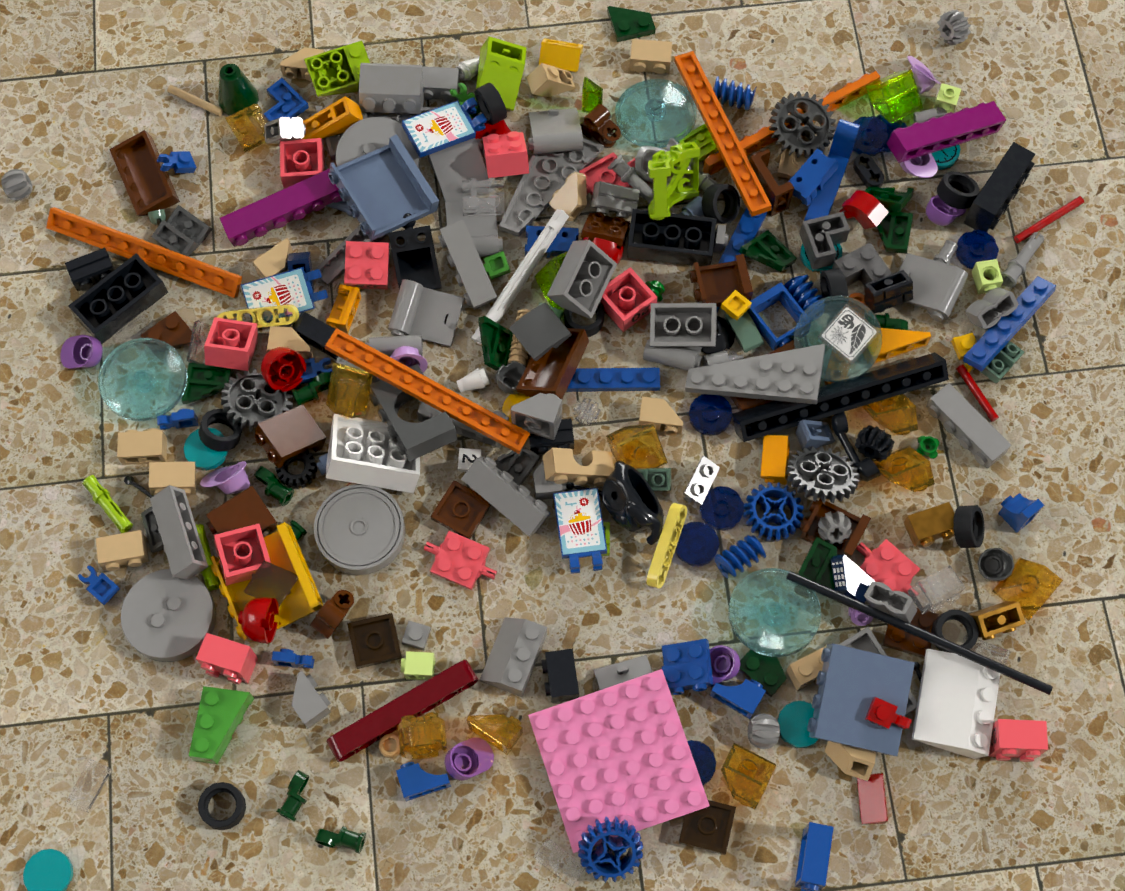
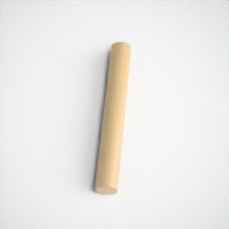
M169 85L167 89L168 93L218 116L223 114L222 108L173 85Z

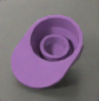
M938 195L933 196L926 206L927 217L939 226H948L957 217L966 212V209H957L944 203Z
M89 335L70 337L62 346L61 362L68 369L94 367L102 358V344L98 339Z
M723 645L710 649L713 684L715 685V683L734 678L738 674L741 665L737 652Z
M476 737L458 743L445 756L446 771L452 778L459 781L468 780L491 768L493 764L494 754L492 748L485 740Z

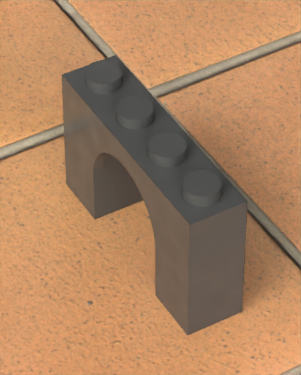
M418 364L409 367L424 375ZM383 380L370 385L372 394L369 395L371 403L374 407L378 406L380 409L378 414L382 422H387L389 425L387 429L391 438L397 439L398 443L396 445L400 454H405L409 462L457 440L456 428L446 412L423 422L411 423L404 421L397 413L402 405L415 399V397Z

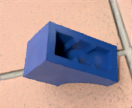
M1019 493L1014 498L1011 495L1001 503L1003 507L998 514L1018 533L1035 518L1044 504L1039 499L1029 500Z
M745 679L742 684L737 686H724L715 683L710 696L751 719L766 690L763 689L759 682Z
M408 762L400 766L401 769L396 770L405 801L451 787L447 774L434 775L427 773L421 769L419 763Z

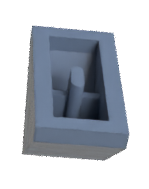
M801 420L795 434L802 451L804 447L810 451L812 446L819 448L835 442L828 422Z

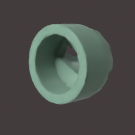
M164 209L148 212L150 222L154 225H157V219H160V222L166 220Z

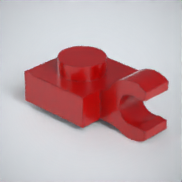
M877 697L873 698L865 720L886 729L890 728L891 723L903 729H909L912 722L911 719L896 714L898 706Z

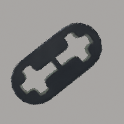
M864 153L856 156L853 168L867 188H881L884 182V174L873 158ZM860 162H862L863 164H864V163H867V166L865 167V165H859V164H860ZM871 176L873 179H878V182H876L875 180L871 181Z

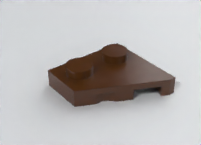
M176 311L140 335L154 354L165 352L169 349H181L183 345L194 344L195 346L201 343Z

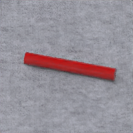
M964 364L958 366L956 370L990 421H996L999 416Z

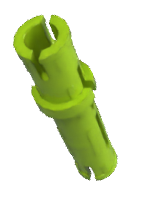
M94 475L85 478L82 484L93 496L92 500L102 507L121 533L128 532L133 524L112 500L110 492L101 486Z
M197 524L196 528L208 567L200 573H202L208 591H214L219 588V579L213 574L211 569L213 563L210 557L212 555L205 527L203 524Z

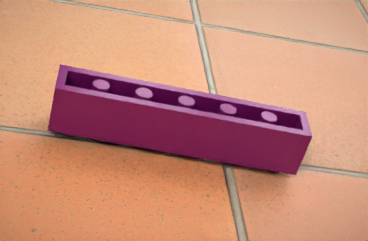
M994 101L989 103L983 102L972 108L966 107L956 113L950 112L939 118H930L923 123L917 122L903 129L897 128L891 133V137L886 144L898 163L997 133L1006 119Z
M330 168L221 217L220 221L234 247L242 246L255 237H262L275 228H282L293 220L302 219L308 213L320 211L328 204L342 201L336 184L333 185L329 179L328 173Z

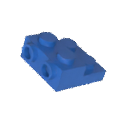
M707 639L662 646L664 663L662 670L671 695L684 694V690L693 689L695 692L705 691L707 687L714 686L709 641Z

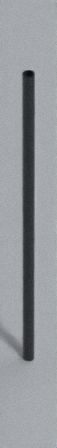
M789 571L786 577L789 581L1050 695L1053 686L792 571Z

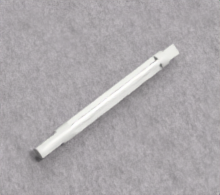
M557 209L486 314V317L496 323L500 322L569 218L563 210ZM478 327L471 339L477 344L482 345Z

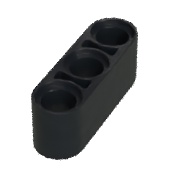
M302 312L298 320L291 327L307 344L337 360V355L325 349V345L335 329L310 314Z

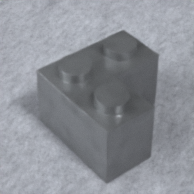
M843 212L802 222L799 234L812 270L833 265L836 256L834 245L846 242L850 228Z
M871 243L835 260L832 269L840 268L842 270L847 286L858 280L864 285L892 274Z

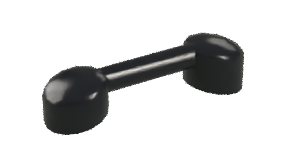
M845 413L833 415L831 419L832 429L850 461L854 462L853 467L858 468L859 478L868 482L881 476L878 467L870 458L860 461L846 435L848 432V422Z

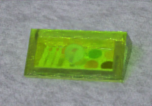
M584 77L582 111L589 113L598 104L603 105V88L587 77Z

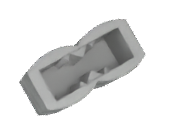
M998 287L990 290L982 300L973 302L965 312L972 324L987 329L994 326L1001 317L1011 314L1019 304L1013 292Z
M871 582L864 595L869 606L908 623H911L917 612L914 601L909 595L901 591H892L881 582Z

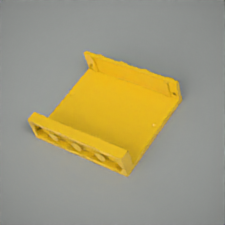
M285 522L277 525L278 531L263 537L272 565L271 574L226 586L219 558L215 556L210 557L213 563L211 565L212 572L216 577H219L221 585H219L220 592L224 598L227 597L229 602L227 606L229 614L232 618L236 619L238 624L236 627L237 634L241 639L248 642L253 641L248 639L243 633L242 626L238 623V616L240 611H243L246 604L257 597L277 599L279 615L274 614V622H278L277 630L319 611L324 605L292 527Z

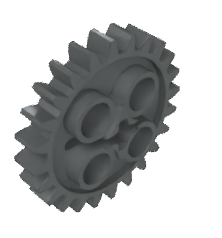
M798 91L795 97L790 93L787 98L782 97L780 102L776 103L774 106L776 109L772 110V117L769 119V122L773 123L769 130L775 131L771 138H778L776 145L782 143L781 151L788 148L789 155L796 152V156L799 158L803 153L804 157L808 158L810 153L813 154L817 148L824 151L825 147L829 146L830 141L834 137L832 133L836 130V127L831 125L836 122V119H830L834 112H827L829 104L823 106V98L817 101L816 94L810 98L807 91L804 96H801L800 91ZM796 108L802 109L804 114L799 113ZM813 121H817L820 127L814 125ZM784 123L790 124L792 129L787 128ZM801 136L807 137L808 142L803 141Z
M255 368L251 374L248 371H244L243 376L240 373H236V379L230 377L229 383H225L224 390H222L221 405H223V413H227V419L233 418V425L241 423V429L249 426L250 432H252L254 427L257 428L258 423L291 410L293 407L291 390L282 392L281 390L272 389L263 379L262 374L257 373Z
M814 446L811 447L810 451L805 447L802 452L797 450L796 455H791L786 468L787 481L792 482L791 487H798L797 493L805 492V498L811 495L813 496V501L821 498L823 503H825L826 499H829L831 503H834L835 498L840 502L843 501V497L849 499L850 494H854L855 489H857L860 474L857 473L858 468L853 467V461L847 462V456L840 457V452L838 451L834 454L831 448L828 451H824L822 446L819 450H816Z

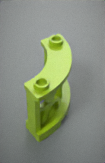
M695 142L670 146V151L667 152L660 150L652 156V160L648 161V176L653 178V200L648 206V214L651 219L662 220L664 217H670V208L674 204L699 196L700 148ZM690 161H691V170L687 169L688 166H689V164H690ZM673 173L674 175L667 186V177ZM684 174H691L690 186L683 187L685 182H690L689 179L683 177Z

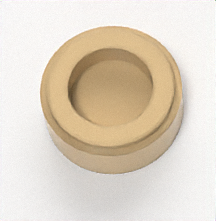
M386 734L380 739L378 747L384 757L392 759L400 755L403 744L397 735Z

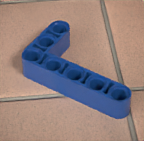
M843 119L839 120L828 154L829 158L837 160L838 169L823 185L822 190H819L818 187L816 188L817 196L810 203L804 221L830 214L860 128L859 124Z

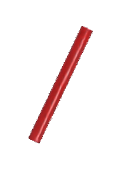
M1081 196L1075 198L1014 236V241L1019 244L1034 232L1040 231L1082 205L1084 199Z

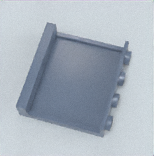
M398 135L389 138V145L336 167L333 162L330 163L328 176L333 185L336 184L341 199L348 203L353 218L358 219L362 233L368 235L371 241L405 226L410 221H416L434 213L438 209L439 199ZM404 214H411L410 216L403 218Z
M834 643L827 644V647H824L821 654L823 667L822 671H819L816 683L819 685V688L812 701V708L815 709L813 718L811 717L808 722L807 730L810 732L809 737L879 752L884 755L898 756L903 728L891 723L890 728L886 729L865 720L874 697L898 706L896 714L905 717L915 662Z

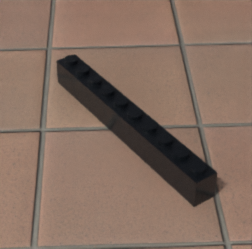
M934 352L819 388L817 404L772 401L733 413L735 432L743 442L796 427L801 420H819L947 381L949 377L946 359Z

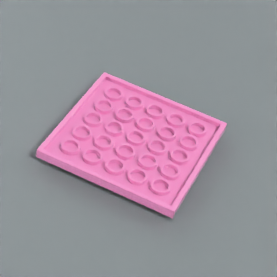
M662 669L528 715L573 853L579 851L578 842L583 840L582 832H588V824L596 827V819L600 823H604L605 817H608L610 822H613V819L617 817L619 823L626 820L628 821V826H635L637 832L710 806ZM599 839L594 846L601 844L602 839Z

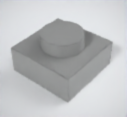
M717 225L715 230L713 253L720 254L723 246L727 247L729 235L725 234L726 226Z
M408 621L402 644L425 650L431 627Z

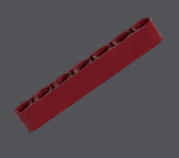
M467 660L460 661L335 733L326 742L337 762H342L379 741L384 735L393 733L470 688L479 679Z

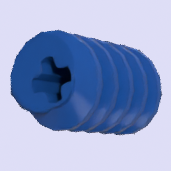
M717 76L713 91L718 100L721 98L722 105L729 100L730 107L737 102L738 109L744 104L745 111H748L753 103L757 86L751 91L750 84L743 89L742 82L735 87V80H732L727 85V78H724L722 83H719V76Z
M808 274L790 279L784 287L811 321L819 318L824 313L827 302L819 303L823 296H815L818 292L817 288L810 289L814 283L812 281L806 283L809 279Z
M745 536L744 541H737V546L731 545L729 551H722V556L717 554L714 557L718 569L726 579H728L729 573L733 577L737 576L735 569L743 573V564L750 568L752 566L751 559L758 563L757 555L766 558L763 546L755 536Z

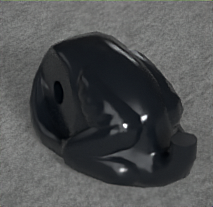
M617 461L614 464V471L604 483L602 502L613 516L612 518L623 528L631 532H639L650 528L652 533L646 540L649 545H653L658 541L662 532L663 509L645 477L634 467L623 461Z

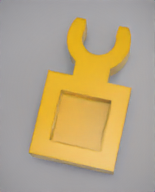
M973 333L952 339L951 342L958 359L962 360L964 355L977 342ZM965 363L968 372H971L972 366Z

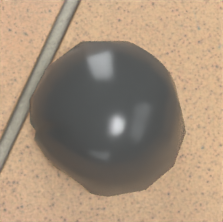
M512 361L506 366L502 365L495 376L498 387L506 394H519L516 387L526 366L517 361Z
M1001 548L985 550L977 562L979 573L991 582L1004 581L1012 574L1014 569L1012 555Z

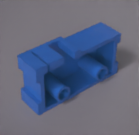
M817 148L789 180L794 187L792 196L797 197L803 204L808 206L817 196L816 188L818 187L819 190H822L823 185L838 169L837 160L827 157L823 154V151Z
M526 225V238L528 239L527 244H525V256L545 226ZM562 227L545 252L547 253V258L551 256L565 257L572 242L578 240L579 228Z

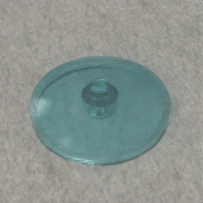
M665 79L646 80L631 86L620 96L615 108L616 124L621 134L631 143L641 147L664 148L667 147L670 138L680 142L692 131L697 119V107L690 92L682 85Z
M829 296L814 302L801 314L795 327L794 348L799 349L825 344L821 380L834 383L850 381L865 374L877 360L882 345L881 327L875 314L862 302L846 296ZM846 307L877 331L853 360L848 359L822 337V334Z
M138 338L121 344L106 357L99 371L98 387L104 402L115 414L132 421H148L156 419L157 416L165 415L179 403L185 393L188 376L183 359L171 345L154 338Z
M766 568L745 576L734 588L728 607L730 625L737 638L754 652L770 657L789 656L804 649L815 637L821 622V607L816 593L787 580L786 577L789 571L783 569Z

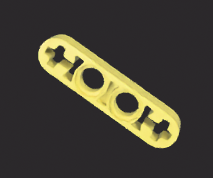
M286 304L226 311L220 313L217 317L226 319V317L227 319L237 318V321H243V315L249 313L253 318L252 323H257V328L294 323L299 318V311L296 306ZM287 309L288 312L293 314L289 318L287 316L279 318V314L287 312ZM265 311H270L273 315L270 323L263 319Z
M673 503L670 506L647 574L648 586L660 589L664 585L687 516V507L685 505Z

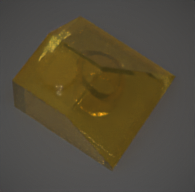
M333 362L326 405L333 413L349 418L365 416L373 375L361 369Z
M904 394L862 406L876 422L896 435H907L911 431L918 430L916 406Z
M653 424L625 426L606 436L616 461H623L634 468H658L668 463Z
M910 446L892 452L886 460L881 462L873 460L885 478L913 492L924 491L927 487L935 484L930 461Z
M1020 558L1014 565L1012 574L1004 581H1000L993 592L1004 601L1019 602L1023 616L1030 620L1063 580L1046 566Z
M504 714L473 715L467 718L469 730L506 755L509 754L523 734L522 723L511 715L509 718Z
M734 743L721 771L733 799L755 810L769 783L776 764Z

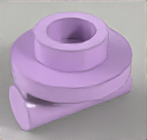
M849 607V616L855 625L864 626L873 620V617Z

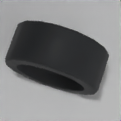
M487 83L475 89L476 101L489 124L494 125L506 119L507 111L505 104L492 83Z
M954 171L946 173L937 187L939 198L944 203L957 209L970 208L980 193V188L976 181L966 174Z
M713 184L709 186L702 197L704 216L716 218V224H726L734 221L740 210L738 191L730 184ZM720 192L725 199V208L722 215L719 214L717 209V199Z
M834 268L821 271L820 288L823 301L827 302L826 307L828 310L847 307L849 298L848 288L842 270Z
M599 302L595 311L597 315L596 321L587 326L577 325L572 320V311L564 309L566 328L585 329L588 337L597 334L604 323V307L601 302Z
M213 409L202 417L198 433L200 440L208 448L215 451H228L238 445L243 429H241V423L233 425V418L227 419V413H223V409ZM214 423L225 424L234 433L228 437L216 436L210 432L208 426Z
M978 505L958 506L953 522L957 545L960 548L980 547L983 543L985 531L981 508Z
M949 610L941 614L934 621L931 633L944 638L942 635L943 624L948 620H957L964 625L968 635L965 643L960 646L970 650L976 644L979 635L978 626L974 618L961 610ZM935 645L940 651L950 652L944 648Z
M225 782L214 783L207 787L201 794L198 802V811L202 820L213 829L218 830L231 829L239 824L246 810L245 798L241 791L232 784ZM217 793H229L236 801L235 812L226 820H216L209 813V801Z

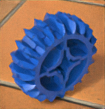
M771 482L767 483V488L762 484L759 485V491L753 489L751 491L752 495H748L746 498L748 503H744L743 506L746 510L743 517L748 518L746 525H753L751 532L754 533L758 530L759 538H762L763 534L767 535V541H770L772 536H774L777 542L781 536L785 540L788 539L789 533L794 535L796 533L795 528H800V520L804 518V515L800 513L804 510V506L798 505L801 502V497L794 498L796 495L795 490L789 493V486L786 485L782 489L780 488V482L776 484V487H773ZM771 497H773V498H778L779 500L774 501V500H771L770 498H771ZM758 503L764 512L761 519L756 512V505ZM786 505H788L791 511L790 520L786 518V514L783 511ZM770 509H772V511L773 509H778L777 514H769ZM769 523H775V524H777L778 526H771V525H768V524H769Z
M605 817L604 823H600L596 819V827L588 824V832H582L583 840L578 842L580 848L578 856L581 858V865L586 867L588 874L593 873L596 880L600 876H602L605 883L609 877H612L614 882L617 881V876H621L625 880V873L633 874L634 869L632 866L639 867L640 862L638 859L643 857V852L641 851L643 843L640 841V833L636 832L635 826H628V821L626 820L619 823L617 817L613 819V822H610L609 818ZM599 839H602L601 844L595 847L596 850L592 851V848L595 845V843ZM606 843H608L609 847L612 848V850L614 851V854H615V855H613L612 851H610V850L607 848V844H606ZM629 848L625 857L620 860L621 854L626 852V849Z

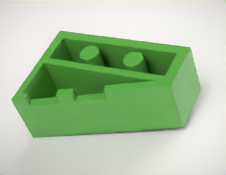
M203 686L189 751V757L193 761L218 764L238 724L240 725L247 708L254 700L250 692Z

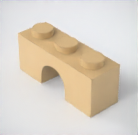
M552 447L543 455L545 480L554 481L556 484L573 482L575 485L589 483L594 484V486H604L606 479L614 471L612 452L590 451L582 458L583 466L575 461L572 449Z

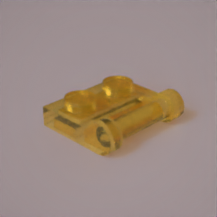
M253 104L225 118L244 153L266 143L264 125L267 122L258 104ZM249 117H255L264 133L260 135L257 133Z

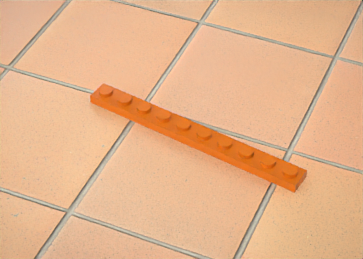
M694 51L675 56L674 62L751 217L771 211L772 205Z
M877 71L865 74L859 80L847 83L842 89L830 92L823 98L822 105L829 104L827 112L835 111L877 89L881 76ZM797 109L799 113L804 114L802 109ZM784 123L787 128L792 129L790 124ZM763 127L757 133L741 139L740 144L746 156L777 141L778 138H771L775 131L769 130V127ZM720 153L711 154L704 160V173L712 175L726 168Z
M50 208L47 229L101 249L105 247L107 251L128 259L137 253L152 268L230 297H238L242 276L61 209Z
M337 328L325 345V349L440 412H446L451 418L518 454L530 436L528 431Z

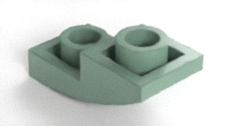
M747 311L738 320L732 319L729 315L725 314L727 323L735 333V338L745 353L764 345V341Z
M1009 341L981 373L997 384L1020 359L1024 351Z
M635 468L645 477L653 491L671 490V468Z

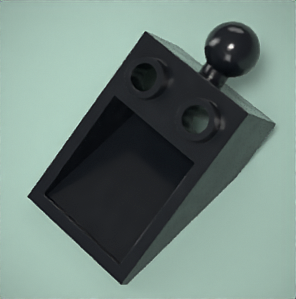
M406 213V214H404L403 218H406V217L410 216L411 214H410V213ZM413 220L403 226L405 230L388 233L399 289L403 279L415 281L423 287L433 290L442 288L430 225L413 228L416 223ZM425 235L426 238L424 241H419L417 237ZM397 239H404V244H397Z

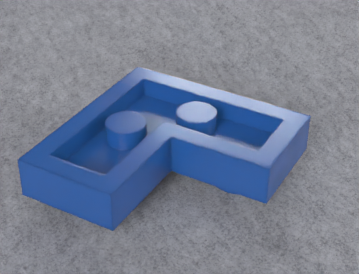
M283 78L266 89L268 95L277 103L264 113V117L268 122L280 117H297L309 108L308 103Z

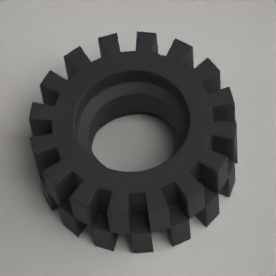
M306 450L286 459L283 462V466L280 468L275 467V470L284 485L286 484L288 488L294 486L295 489H299V486L305 488L307 482L309 485L312 483L311 479L316 477L317 466L312 453ZM297 460L303 462L305 467L300 474L293 475L288 472V466L291 462Z

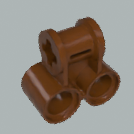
M602 104L595 106L580 124L583 135L590 139L594 137L605 148L614 146L621 135V131L610 120L611 114Z
M347 590L336 592L331 600H328L319 610L310 626L328 639L354 603L353 595Z

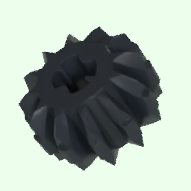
M870 425L860 430L855 443L859 453H863L864 457H868L872 461L875 459L878 462L886 460L890 456L894 445L890 434L885 433V430L879 429L878 426L874 428Z

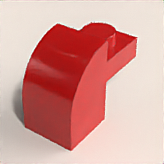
M860 190L855 191L842 204L843 208L839 211L844 213L846 219L854 217L864 229L877 227L889 213L873 195Z

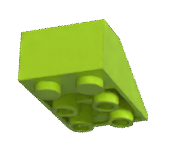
M489 36L480 48L476 89L487 83H492L499 92L506 110L513 111L525 67L527 48Z
M362 40L304 59L318 97L359 92L360 64L370 63Z

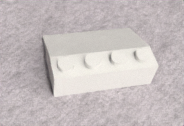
M333 414L326 463L327 479L414 493L420 476V457L409 462L405 454H400L396 445L398 441L396 438H391L387 429L389 426L387 423Z
M926 649L912 740L972 759L989 756L1000 673L955 653Z

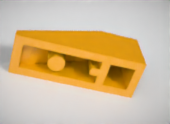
M344 96L303 121L306 133L302 139H323L344 133L351 125L363 120L360 106Z
M880 328L876 330V334L861 351L870 366L928 345L931 334L930 332Z

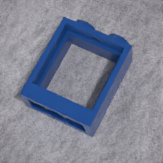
M782 283L777 284L750 301L752 304L747 312L759 333L773 351L797 337H804L809 332L811 320ZM780 301L798 326L776 338L758 313Z
M809 822L803 829L795 887L801 888L800 891H820L826 886L834 827Z

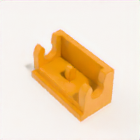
M340 284L338 295L330 316L326 320V324L348 334L362 297L358 287Z
M764 436L761 478L765 479V483L777 484L780 482L782 485H787L788 475H786V468L790 451L788 436Z

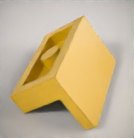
M544 38L541 42L539 65L544 63L563 70L577 72L580 55L583 52V45Z

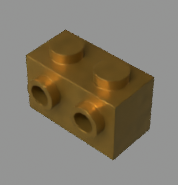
M950 502L907 516L904 525L914 547L919 545L926 547L933 544L936 539L943 538V540H947L955 536L953 525L955 513Z
M1005 601L969 614L974 618L978 626V637L982 638V640L995 638V634L1001 632L1009 633L1015 631L1016 627L1026 624L1020 604L1015 601Z

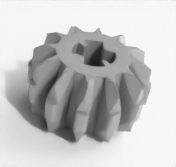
M956 9L940 16V20L937 22L939 25L937 30L941 33L940 37L944 38V43L956 45L968 39V35L971 33L969 30L971 24L967 21L968 17H964V12H959Z

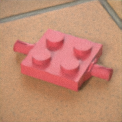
M614 152L579 171V173H583L586 176L587 194L593 195L594 184L599 181L633 188L627 182H622L620 180L621 177L612 169H608V166L617 158ZM635 158L627 163L630 167L635 168Z
M448 531L444 542L440 546H436L428 541L426 546H424L425 551L435 554V561L430 570L431 573L470 590L473 589L476 580L481 575L494 580L497 571L486 567V558L490 552L489 547L454 532Z
M885 539L878 548L872 551L863 542L856 547L865 556V560L860 568L875 582L887 585L892 591H904L913 600L920 595L910 585L912 578L920 571V568L891 542Z

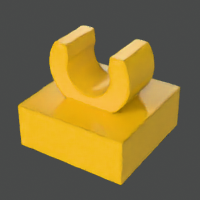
M735 290L721 304V308L732 319L738 320L751 307L752 302Z

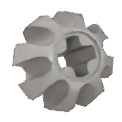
M9 170L1 179L2 188L11 200H24L32 192L31 180L23 170Z
M830 511L825 513L826 517L820 518L818 533L826 542L830 544L838 542V544H841L845 538H849L851 522L842 512L836 511L831 513Z
M765 713L757 714L751 718L748 725V739L750 743L760 749H769L775 746L780 736L778 720L772 715Z

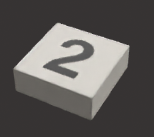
M459 448L458 471L467 472L476 458L482 456V450Z

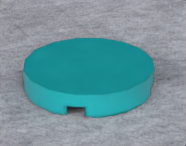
M208 427L214 435L225 437L217 429ZM199 429L195 430L185 441V458L188 462H195L198 469L205 471L216 469L223 464L228 451H215L208 448L200 440Z
M806 701L791 702L780 711L777 720L780 726L781 739L795 748H807L819 740L818 738L809 737L810 732L807 730L809 719L813 718L815 709L812 708L811 703Z
M54 849L41 850L34 854L26 863L23 872L24 884L28 891H66L74 875L73 865L69 857L61 851Z

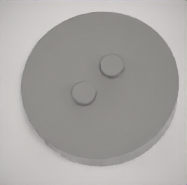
M370 117L354 123L343 133L336 148V165L338 167L389 145V138L394 135H398L418 168L419 156L404 131L402 124L389 118Z
M354 484L340 488L328 496L321 504L314 521V537L322 556L332 567L347 574L366 575L385 568L397 557L405 540L406 528L401 508L389 493L376 486Z
M170 569L152 572L136 582L127 593L121 609V626L129 643L143 656L158 662L180 661L198 652L206 633L212 634L216 622L215 602L206 586L196 576L189 580L173 577Z

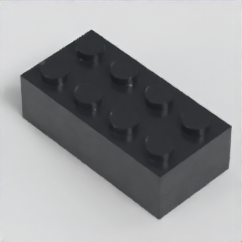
M1015 142L1012 143L972 203L964 221L965 225L983 235H986L989 229H995L1000 221V217L1007 211L1011 200H1014L1020 190L1019 188L1028 179L1029 173L1035 165L1032 162L1035 153Z
M633 209L627 258L692 266L693 263L698 262L700 267L711 265L717 219L671 213L670 217L654 220L649 217L648 210Z
M136 253L73 301L68 307L85 329L103 344L165 296L168 291L163 281Z

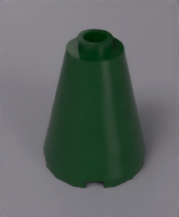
M224 65L220 69L219 106L223 109L224 113L233 117H241L242 114L252 113L259 102L256 88L237 65Z

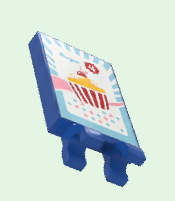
M474 97L466 100L462 105L457 100L402 120V127L419 158L476 137L475 131L485 129L484 123L487 122L484 114L476 116L473 120L470 117L471 114L476 113L475 107L478 104Z
M304 267L241 284L248 309L292 304L301 313L315 309L314 302L328 298L326 290L313 293L310 283L311 280L322 277L320 269L305 273ZM287 309V312L279 314V318L290 316L293 314L292 312H288ZM265 311L263 319L266 322L272 321V313Z
M598 488L553 493L562 559L569 558L571 574L580 573L579 558L590 556L592 557L593 571L602 570L601 554H607V546Z

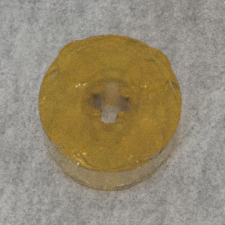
M431 712L425 714L424 717L416 718L413 715H407L401 718V723L398 725L400 755L406 758V754L412 755V759H428L439 756L438 751L443 750L444 753L447 752L445 721L439 718L438 713Z

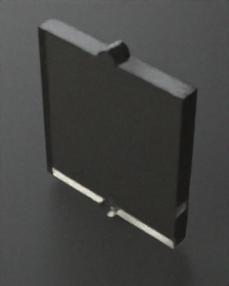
M264 560L257 572L252 574V579L244 592L255 598L277 599L278 606H280L287 594H291L290 590L298 577L296 574Z

